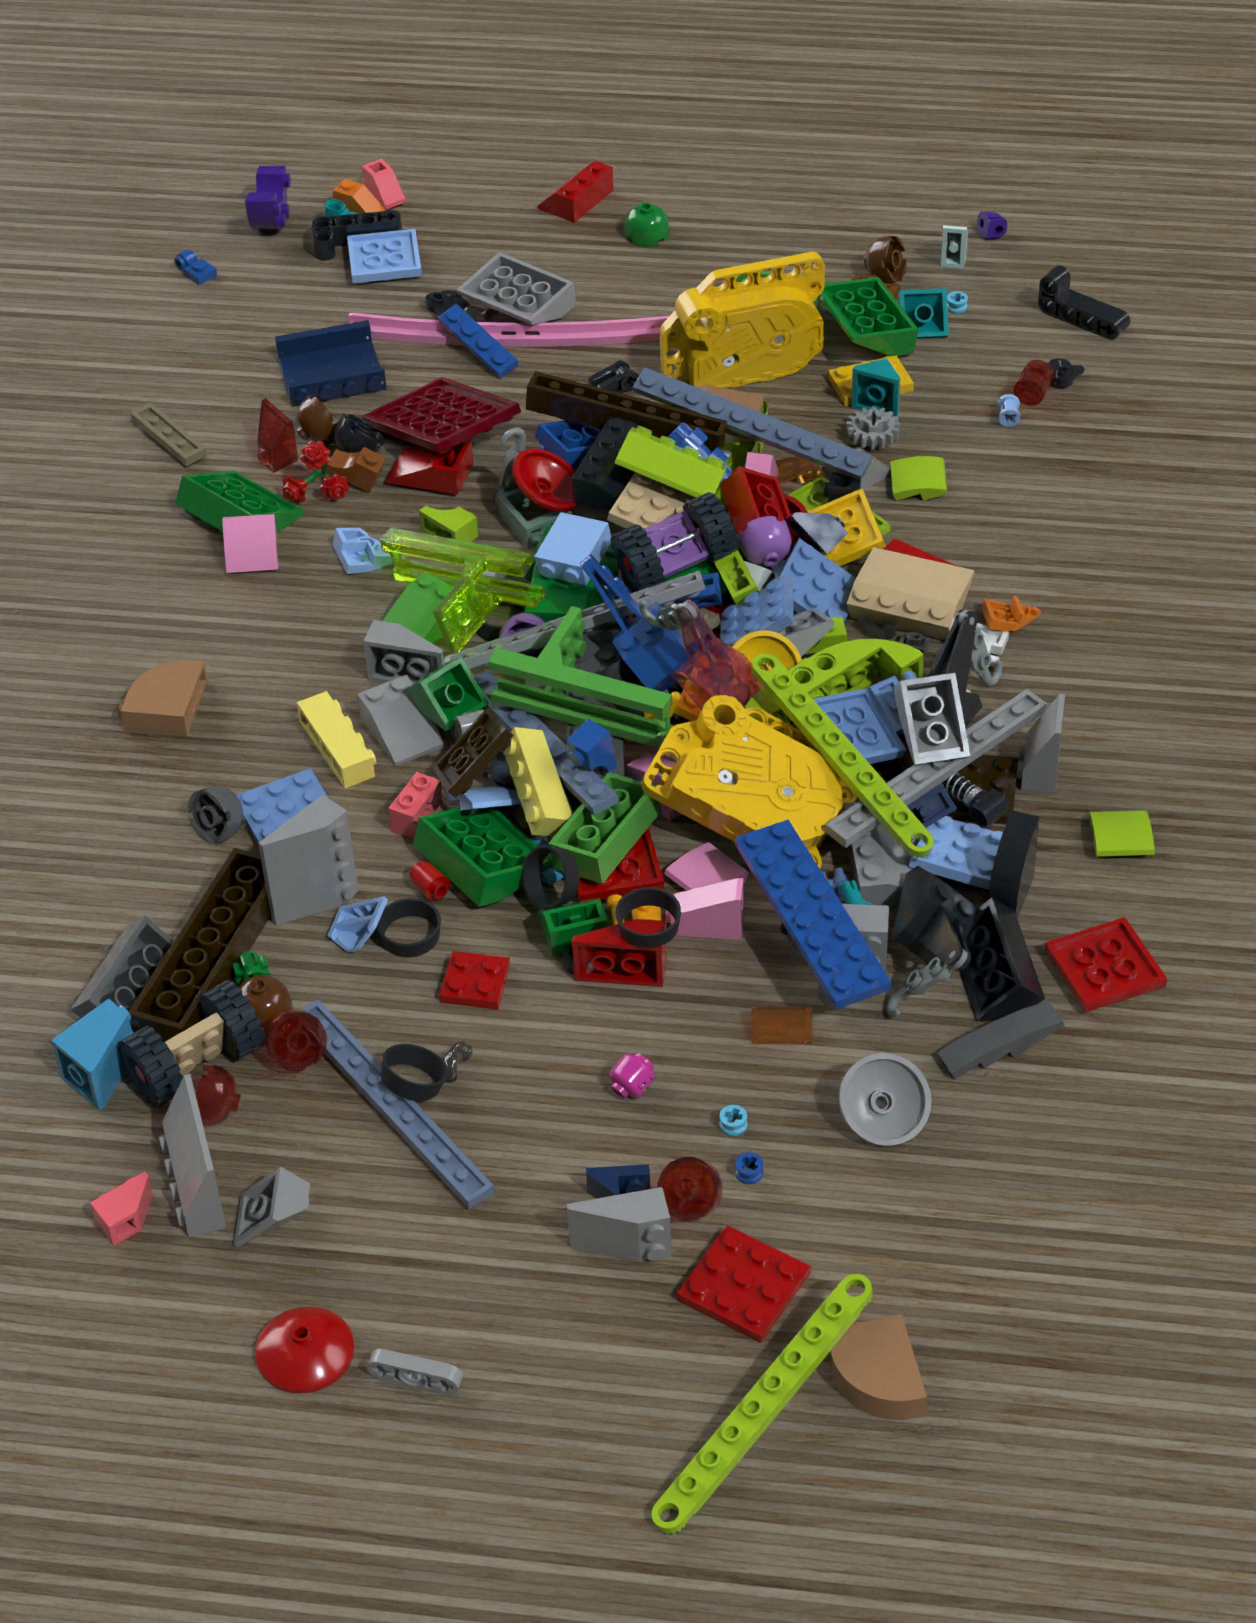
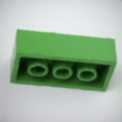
M608 772L602 780L617 793L619 803L597 815H594L581 804L548 843L549 846L564 848L573 855L578 865L579 877L601 884L604 883L661 813L660 802L644 793L641 781ZM551 852L554 869L564 872L560 858L555 852Z

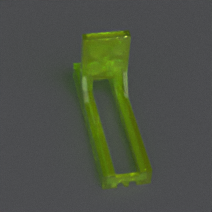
M392 527L379 540L383 550L389 552L395 567L392 571L396 580L412 583L422 574L428 572L453 587L432 611L449 652L459 653L501 602L536 608L547 595L544 586L483 575L486 570L524 578L526 575L524 567L534 563L532 555L529 553ZM405 555L463 566V570L412 561Z

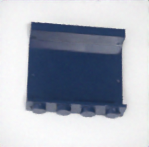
M369 320L275 336L277 357L291 407L299 406L309 395H312L313 398L316 397L322 402L387 390L385 370L380 368L372 343Z

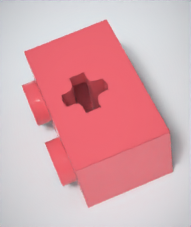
M418 772L414 774L388 808L391 832L414 840L418 818L437 813L443 805L442 785L439 779Z

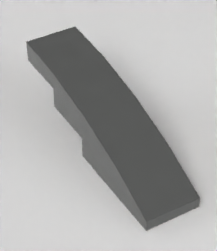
M1046 1001L995 1020L963 1036L937 1053L953 1077L957 1079L980 1063L985 1069L1009 1052L1014 1058L1065 1024L1050 1002Z

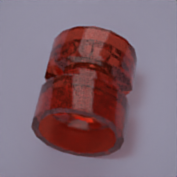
M1031 360L1025 365L1013 390L1014 395L1018 397L1021 403L1029 406L1041 403L1054 379V372L1051 366L1041 360Z

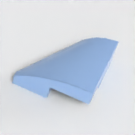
M361 528L335 529L332 545L347 574L376 570L396 562L397 558L396 553H386L381 550L382 543L369 537L368 533Z

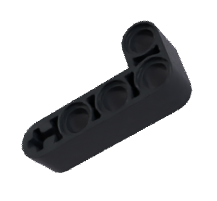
M389 210L318 217L312 221L315 256L321 261L333 259L336 255L335 247L348 246L347 236L402 230L401 215L397 211Z
M1061 265L1052 268L1040 280L1038 306L1046 315L1109 340L1116 339L1131 323L1129 315L1122 309L1071 290L1070 273Z

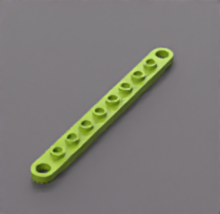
M762 653L755 656L752 661L751 673L752 675L754 674V678L760 681L765 691L894 840L902 845L906 853L911 854V857L916 856V858L927 857L931 853L934 843L930 832L784 665L771 654ZM765 663V665H771L772 670H762L759 666ZM917 838L919 840L920 838V841L923 840L925 846L917 847L911 841L912 839L915 840Z
M851 1274L846 1276L837 1285L655 1503L651 1515L657 1530L666 1535H669V1533L673 1535L677 1531L680 1532L686 1526L685 1524L693 1514L695 1515L856 1321L860 1316V1312L873 1298L872 1285L866 1276ZM857 1285L859 1287L861 1285L862 1288L864 1287L865 1291L860 1296L853 1297L847 1294L849 1288H852L851 1286L855 1287ZM671 1508L678 1511V1517L674 1521L664 1522L661 1520L660 1515H663L662 1512L665 1513L666 1509L670 1510Z

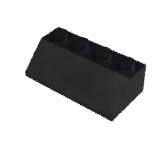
M993 898L989 899L975 911L972 929L965 937L971 959L967 967L962 970L977 1020L981 1022L998 1020L1021 1009L1037 1005L1045 999L1015 911Z

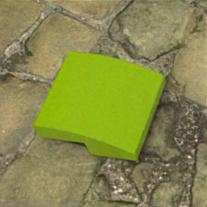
M916 456L890 462L892 491L896 501L921 494L923 501L948 494L945 461L942 457Z
M1147 810L1090 812L1089 823L1093 832V846L1096 856L1155 855L1152 828Z

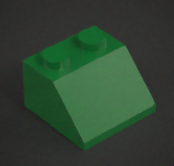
M462 656L445 663L407 687L420 712L445 731L455 726L456 716L478 711L489 704Z

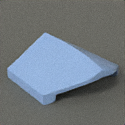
M383 896L340 906L327 936L346 952L358 951L376 929L388 899Z

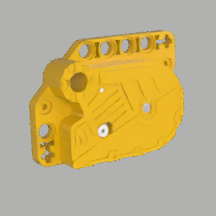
M807 252L715 270L696 288L684 291L675 302V311L660 327L661 373L681 382L689 381L692 386L709 385L720 388H734L749 383L774 380L789 374L792 375L804 368L823 349L824 322L813 303L823 292L825 286V264L821 256L817 252ZM795 265L793 271L789 273L783 272L785 267ZM764 270H771L769 276L765 278L760 277L761 272ZM742 274L748 275L743 282H736L738 276ZM724 279L722 285L718 287L712 286L715 280ZM670 349H678L676 354L672 356L667 355ZM671 364H674V366H675V368H676V369L674 370V373H672V366H671Z
M716 695L709 698L704 704L697 720L677 724L670 729L645 773L641 784L642 790L649 797L734 842L735 837L789 820L819 868H821L822 859L817 848L828 835L825 832L826 824L837 817L840 812H843L844 803H852L857 799L855 793L799 729L759 708L744 709L736 698L727 695ZM751 716L757 717L760 721L752 718ZM663 755L671 756L675 760V765L671 767L663 765L660 757ZM657 773L663 774L659 784L653 787L651 783L654 781Z

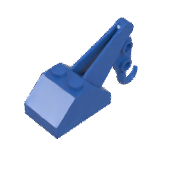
M591 554L580 562L581 567L592 580L621 627V630L614 635L613 644L625 663L646 688L664 692L699 664L678 629L675 631H665L662 628L653 627L644 619L640 612L639 604L629 595L631 594L630 590L618 576L614 578L612 572L605 565L601 566ZM618 596L637 617L629 623L612 598L615 599ZM656 601L647 609L657 617V612L663 607Z

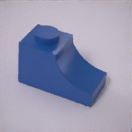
M588 719L566 740L569 758L575 765H582L590 771L598 767L606 773H612L617 768L610 731Z

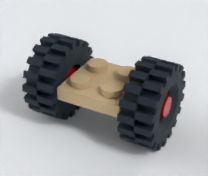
M227 980L200 995L199 1006L203 1011L201 1014L204 1020L171 1039L163 1042L161 1036L155 1033L152 1027L146 1026L119 1041V1054L123 1057L121 1060L127 1068L128 1075L132 1077V1082L135 1087H138L139 1093L142 1096L144 1095L146 1101L149 1104L151 1103L154 1108H158L174 1098L183 1075L191 1072L195 1065L202 1061L214 1059L220 1054L221 1050L224 1049L232 1060L239 1061L265 1046V1032L260 1026L262 1024L260 1018L256 1016V1011L249 1004L247 996H243L242 990L239 987L236 988L235 983Z

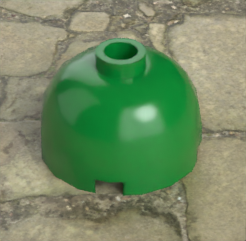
M642 203L629 210L624 221L625 238L627 240L628 238L631 239L632 244L637 246L658 245V240L664 238L665 241L670 234L666 213L662 208L651 203Z

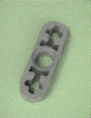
M386 1349L373 1350L366 1366L367 1371L378 1379L447 1395L456 1394L463 1379L462 1371L454 1365Z

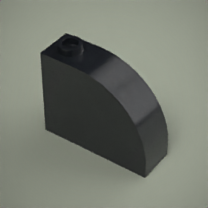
M1011 810L995 857L988 900L993 898L1015 911L1018 919L1034 878L1040 817Z

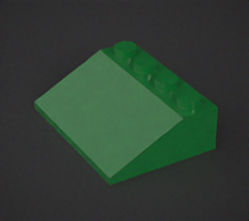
M879 277L825 284L819 298L853 343L889 356L897 355V357L914 354L919 329Z
M235 470L183 475L175 504L184 508L187 514L195 515L201 518L204 524L218 528L221 534H223V517L274 514L277 534L302 517L305 510Z
M547 535L541 536L539 548ZM610 543L599 564L601 566L605 565L615 578L618 576L619 569L616 564L617 561L613 556L614 551L611 549L612 543ZM535 562L524 613H532L546 623L564 617L571 606L584 610L605 603L591 579L587 585H582L555 578H547L538 574ZM608 622L598 625V628L593 631L605 630Z
M458 807L421 816L418 818L413 846L479 907L502 901L523 886L522 869L524 861L529 852L538 846L495 807L461 810ZM549 855L543 861L541 872L553 865L552 858Z

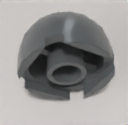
M216 785L194 792L189 798L188 813L193 811L194 821H191L192 827L204 841L208 843L222 842L235 835L241 827L244 818L243 807L238 797L230 789Z

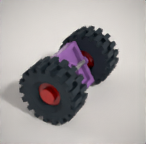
M708 492L685 502L683 512L643 530L642 526L636 524L612 535L610 541L612 543L611 549L614 551L613 556L617 561L618 569L620 568L623 579L625 578L627 586L631 587L633 593L664 583L665 578L700 562L708 560V563H714L737 551L738 543L735 541L737 536L733 532L735 530L734 526L730 523L729 514H726L724 505L720 504L719 498L715 497L714 493Z

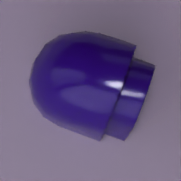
M991 211L979 213L977 226L979 233L984 238H998L1006 233L1007 221L1004 217Z

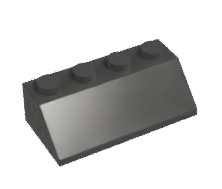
M146 915L129 924L70 1010L82 1018L107 999H110L118 1007L121 1005L129 1012L174 940Z

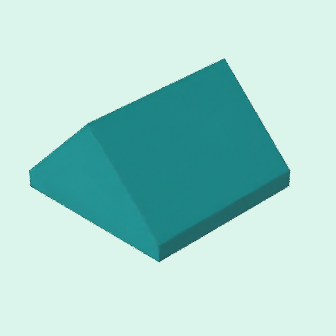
M947 288L899 290L898 303L919 329L917 338L949 336Z
M885 358L854 366L852 370L851 408L861 411L863 407L867 410L871 409L872 406H875L878 410L885 408V413L892 411L893 417L898 416L899 418L900 377L889 360Z

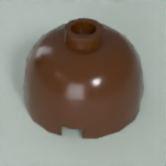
M885 236L878 238L870 244L864 257V265L873 278L879 277L883 283H897V280H903L906 273L907 259H902V252L905 251L902 240L898 236Z
M309 395L297 408L296 423L299 428L296 431L304 441L310 439L315 443L318 441H322L324 444L330 443L334 440L337 423H332L333 415L316 397L313 398L312 395Z
M257 975L246 979L239 985L243 996H247L249 1004L256 1011V1016L260 1018L262 1023L260 1026L264 1029V1035L280 1030L281 1024L286 1019L289 1022L293 1012L292 1000L287 987L277 978L269 975Z

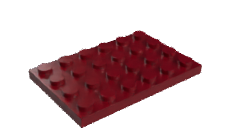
M440 377L362 415V418L376 430L442 454L449 452L453 446L459 443L469 442L473 436L479 433L491 431L493 426L499 423L511 421L513 416L521 413L519 403Z

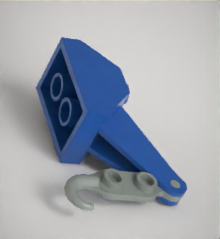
M562 420L538 424L535 438L541 445L539 449L558 455L576 471L602 429ZM519 427L509 429L500 441V444L504 445L511 436L516 435L513 447L508 449L505 454V460L499 474L498 482L500 487L493 494V499L497 504L498 495L519 488L512 472L515 458L520 452L525 450L526 434Z

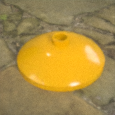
M768 630L755 631L738 639L729 650L724 666L725 682L732 697L736 698L744 708L751 697L762 688L760 681L754 678V674L752 675L751 673L752 661L755 656L762 653L774 655L787 670L793 668L802 660L795 645L785 636ZM765 663L759 666L762 670H772L771 665L768 666Z

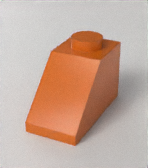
M344 179L333 190L334 199L342 201L345 204V208H348L351 212L385 211V208L364 184Z

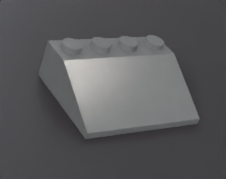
M498 252L456 290L457 294L531 325L562 318L576 305L574 282L501 252Z
M321 795L258 843L271 919L275 925L339 907L359 891L348 812L325 795Z
M858 802L844 803L843 812ZM880 824L847 847L853 880L856 881L863 900L868 903L899 907L906 873L913 869L909 867L911 854H907L902 845L896 842ZM915 838V840L912 839V844L917 846V844L920 841V838L919 840H917V838ZM935 875L940 880H942L941 876Z
M191 1074L183 1076L162 1121L165 1135H160L159 1139L163 1154H170V1158L164 1160L168 1178L175 1177L176 1182L170 1183L174 1202H181V1207L175 1208L179 1226L186 1225L188 1236L193 1237L225 1229L226 1224Z

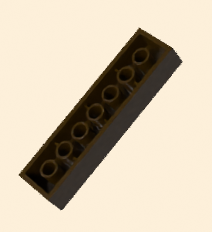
M233 848L130 1009V1025L134 1033L149 1026V1028L152 1027L155 1033L161 1036L163 1042L171 1039L204 1020L201 1014L203 1011L199 1006L200 995L227 980L231 982L234 977L232 963H237L239 955L250 951L271 917L260 854Z

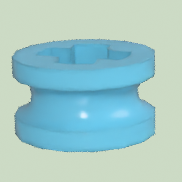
M954 291L947 295L949 312L958 314L967 310L968 296L965 293Z
M728 1105L720 1111V1129L724 1134L738 1136L745 1132L747 1129V1112L743 1107ZM733 1118H737V1119L734 1121V1123L728 1122V1121H732Z

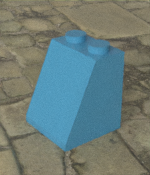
M107 999L51 1040L61 1079L99 1111L105 1108L126 1073L127 1068L121 1060L123 1057L119 1054L118 1049L120 1048L118 1043L134 1033L130 1025L131 1016L127 1009L121 1005L118 1007L110 999Z

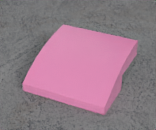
M274 514L223 517L227 573L278 570L277 534Z
M706 843L681 856L666 868L664 874L687 891L736 878H744V882H746L749 872L711 843Z

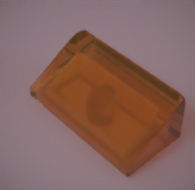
M752 1007V1044H812V1008Z

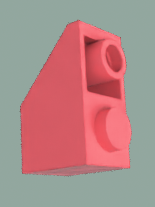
M382 158L362 165L364 185L385 209L394 208L406 202L393 169Z
M145 1171L90 1202L96 1224L113 1246L142 1230L153 1196L149 1176Z

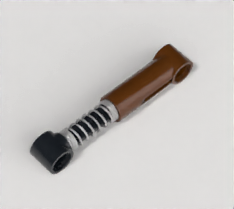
M902 733L898 737L906 748V752L903 757L896 759L910 768L914 764L905 735ZM958 772L940 783L943 784L948 793H952L953 797H958L959 801H963L964 805L969 807L972 818L984 828H989L1009 810L1006 798L999 791L993 788L986 791L976 787L975 784L970 785V780L965 781L964 776L959 777Z

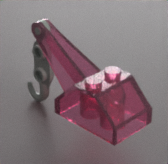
M687 599L682 604H671L663 607L657 612V617L649 612L645 601L639 604L642 616L653 627L662 628L665 631H675L681 628L688 660L672 676L701 710L708 699L716 695L732 696L745 708L751 697L762 688L760 681L754 678V674L752 675L751 662L744 654L716 638L699 607L693 601Z

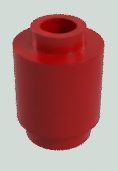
M420 861L409 872L412 885L430 901H437L448 893L450 887L449 879L432 863Z

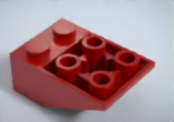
M472 440L466 443H459L453 446L449 452L442 454L419 445L403 449L386 482L458 495L474 464Z

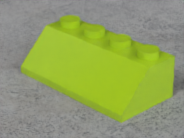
M638 426L637 429L632 427L629 430L615 460L616 464L694 497H699L708 492L714 493L715 496L717 495L728 468L723 465L724 462L713 456H709L707 459L699 455L700 451L689 446H685V449L676 446V441L665 436H661V439L651 435V430Z

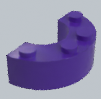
M259 166L256 173V192H249L245 200L247 218L251 229L281 230L283 227H286V218H289L290 215L289 204H287V188L291 187V176L287 174L286 166Z

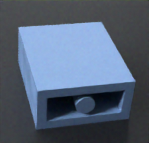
M560 512L534 556L538 574L547 578L587 585L590 578L581 567L580 562L591 554L600 563L611 543L608 522Z

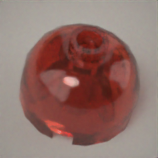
M289 1009L280 1012L270 1021L265 1031L264 1042L269 1056L278 1066L288 1071L306 1070V1067L313 1063L316 1064L322 1058L327 1046V1034L316 1016L305 1010Z
M204 1063L202 1070L208 1071V1074H202L195 1095L203 1126L211 1127L224 1122L229 1116L230 1111L237 1112L241 1094L235 1093L236 1081L226 1069Z
M682 1157L671 1161L662 1170L657 1183L658 1188H663L669 1214L680 1220H699L710 1215L719 1206L723 1195V1181L718 1170L708 1161L698 1157Z

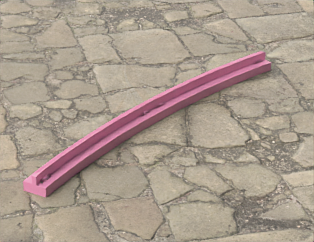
M350 313L348 315L349 323L369 320L372 339L464 346L439 323V320ZM669 316L606 321L552 322L534 325L528 323H477L503 347L588 346L660 341V327Z

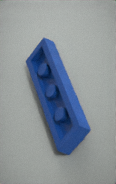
M457 304L438 316L439 323L499 379L518 366V360Z

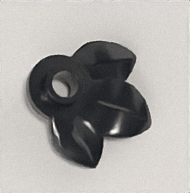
M454 290L433 292L425 297L426 308L430 312L437 313L439 316L455 304L460 306L465 312L472 309L469 302Z
M1062 358L1050 360L1048 367L1035 369V373L1039 377L1052 379L1053 384L1058 387L1072 385L1075 377L1083 374L1085 371L1082 365H1071L1068 360Z

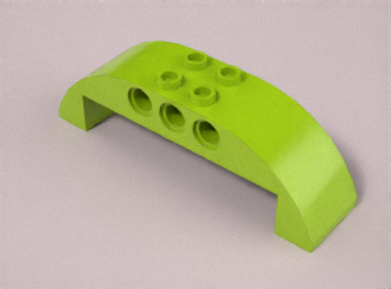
M857 639L827 647L809 658L802 659L788 671L812 699L869 688L877 682L884 681L893 676H896L898 681H903V674L910 670L916 678H923L924 654L916 648L895 641ZM763 687L751 697L744 708H759L797 728ZM751 716L752 718L760 721L757 717Z

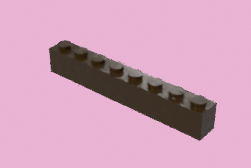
M537 371L534 372L527 385L525 409L539 414L599 429L604 427L609 417L621 418L651 430L652 434L660 439L661 436L668 437L681 423H686L692 430L698 427L708 437L703 444L711 452L716 447L722 451L725 444L726 420Z

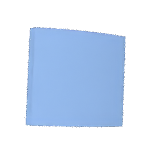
M502 785L470 788L466 793L460 794L457 798L453 797L446 790L447 801L460 800L461 810L521 804L517 792L510 787Z

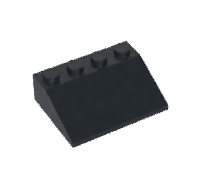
M609 417L571 478L573 502L605 510L612 509L635 474V471L616 464L615 460L629 430L632 427L637 429L638 424L621 418Z

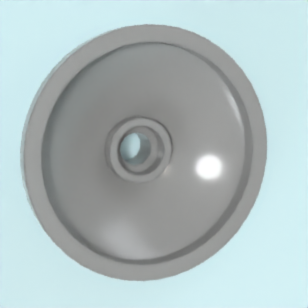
M877 1053L860 1059L846 1072L839 1088V1108L845 1123L856 1136L873 1145L888 1147L909 1141L923 1129L930 1115L931 1093L924 1075L912 1062L895 1054ZM876 1099L884 1101V1108L881 1109L876 1106Z

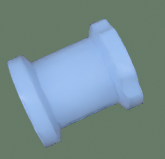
M1012 394L1001 396L997 402L998 409L1000 410L999 422L1005 427H1013L1020 422L1021 416L1018 411L1020 406L1019 399Z

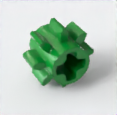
M247 951L239 955L237 963H232L236 983H242L246 979L257 975H270L266 956L262 955L259 957L255 951Z

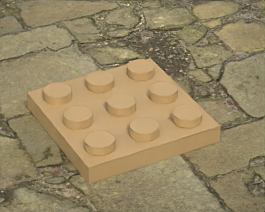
M635 472L610 510L607 520L626 529L638 524L642 526L643 530L683 512L684 503L696 497Z

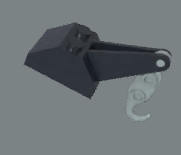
M961 609L956 614L953 625L928 677L950 673L956 674L966 728L983 707L979 694L966 692L970 667L980 677L984 685L991 687L1001 677L1002 664L1000 660H996V669L991 677L988 670L991 656L988 653L983 633L976 627L978 621L977 614L974 611Z
M919 866L906 873L892 938L928 965L919 971H912L906 983L893 992L886 1006V1012L889 1017L900 1015V1011L895 1010V1008L902 999L909 995L925 994L931 986L938 982H945L950 977L952 969L957 972L964 970L971 959L965 937L972 929L976 906L934 874Z

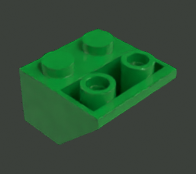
M596 898L537 911L552 956L564 954V951L572 946L574 936L608 927L607 917L601 901Z

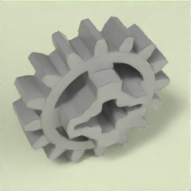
M872 406L871 409L867 410L863 407L862 412L854 411L853 416H848V422H846L847 438L853 439L854 445L861 443V448H865L867 445L871 449H874L877 445L884 448L885 443L892 445L893 440H898V434H900L898 416L893 417L892 411L885 413V408L878 410L875 406Z

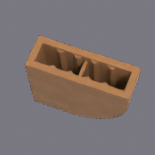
M198 660L167 662L153 667L139 676L129 688L124 703L119 705L118 717L122 719L124 731L188 736L208 681L205 662Z
M902 1314L853 1323L822 1361L828 1362L831 1376L840 1393L852 1405L876 1417L905 1420L926 1416L927 1395Z

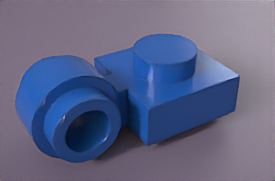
M184 250L178 253L174 259L176 267L179 270H184L185 276L198 285L217 276L216 268L202 258L197 260V256L192 250Z

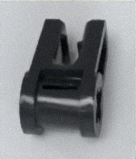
M619 360L590 376L588 381L591 386L624 393L633 390L639 375L635 371L630 370L629 365L625 361Z

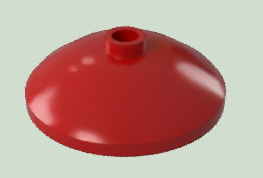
M538 448L526 449L518 454L512 466L513 476L521 492L530 501L551 511H568L577 506L578 503L573 502L571 479L576 471L569 463L550 451Z
M299 1307L279 1314L263 1328L255 1346L256 1363L263 1378L272 1386L290 1393H311L332 1385L345 1374L354 1356L353 1335L347 1323L334 1312L319 1307Z

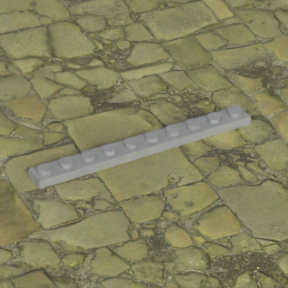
M696 571L629 595L638 604L645 601L648 608L656 601L661 606L670 605L677 598L696 596L701 590L706 588L700 571ZM614 599V602L624 616L633 614L622 599ZM606 603L582 610V620L585 622L584 632L593 631L598 628V625L607 622L617 623ZM564 617L446 656L445 663L462 656L471 670V668L480 665L482 667L488 666V660L497 647L520 654L522 651L530 648L540 649L546 646Z
M1028 689L1024 690L966 729L970 757L913 765L887 784L903 803L908 806L1042 715L1047 709V703ZM859 801L828 822L825 832L846 848L881 823L862 801Z

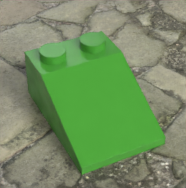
M425 572L406 587L382 621L398 623L427 641L434 643L467 617L465 594Z

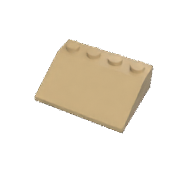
M873 547L854 581L848 598L850 618L907 632H917L924 636L946 640L957 612L963 609L975 572L967 568Z

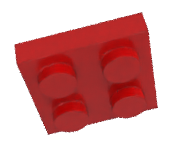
M452 951L439 995L440 1003L499 1010L510 969V957Z

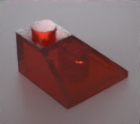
M265 398L261 401L257 438L259 452L257 453V458L262 466H266L275 473L298 462L293 422Z

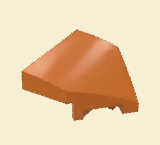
M1016 596L1012 597L1010 604L984 598L981 605L988 628L998 631H1017L1033 621L1041 613V610L1037 607L1022 606Z

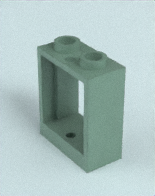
M519 488L497 496L500 518L527 549L537 546L547 525L553 526L560 512L572 515L570 510H550L551 513L527 522L518 511L535 503L530 501Z

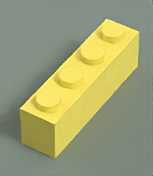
M325 691L297 702L300 723L344 788L375 777L374 765L377 764L375 755L371 749L367 750L362 735L359 732L355 733L350 718L348 716L344 717L341 706L336 699L333 700L328 692Z
M514 727L511 731L514 735L511 739V744L503 753L524 810L526 821L532 835L554 837L572 816V812L543 730Z

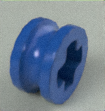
M752 1152L739 1155L735 1163L737 1179L744 1184L759 1182L764 1173L763 1159L758 1154Z

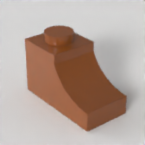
M365 447L357 453H347L336 449L327 463L325 471L332 475L339 474L340 477L345 476L348 483L370 493L381 474L386 457Z

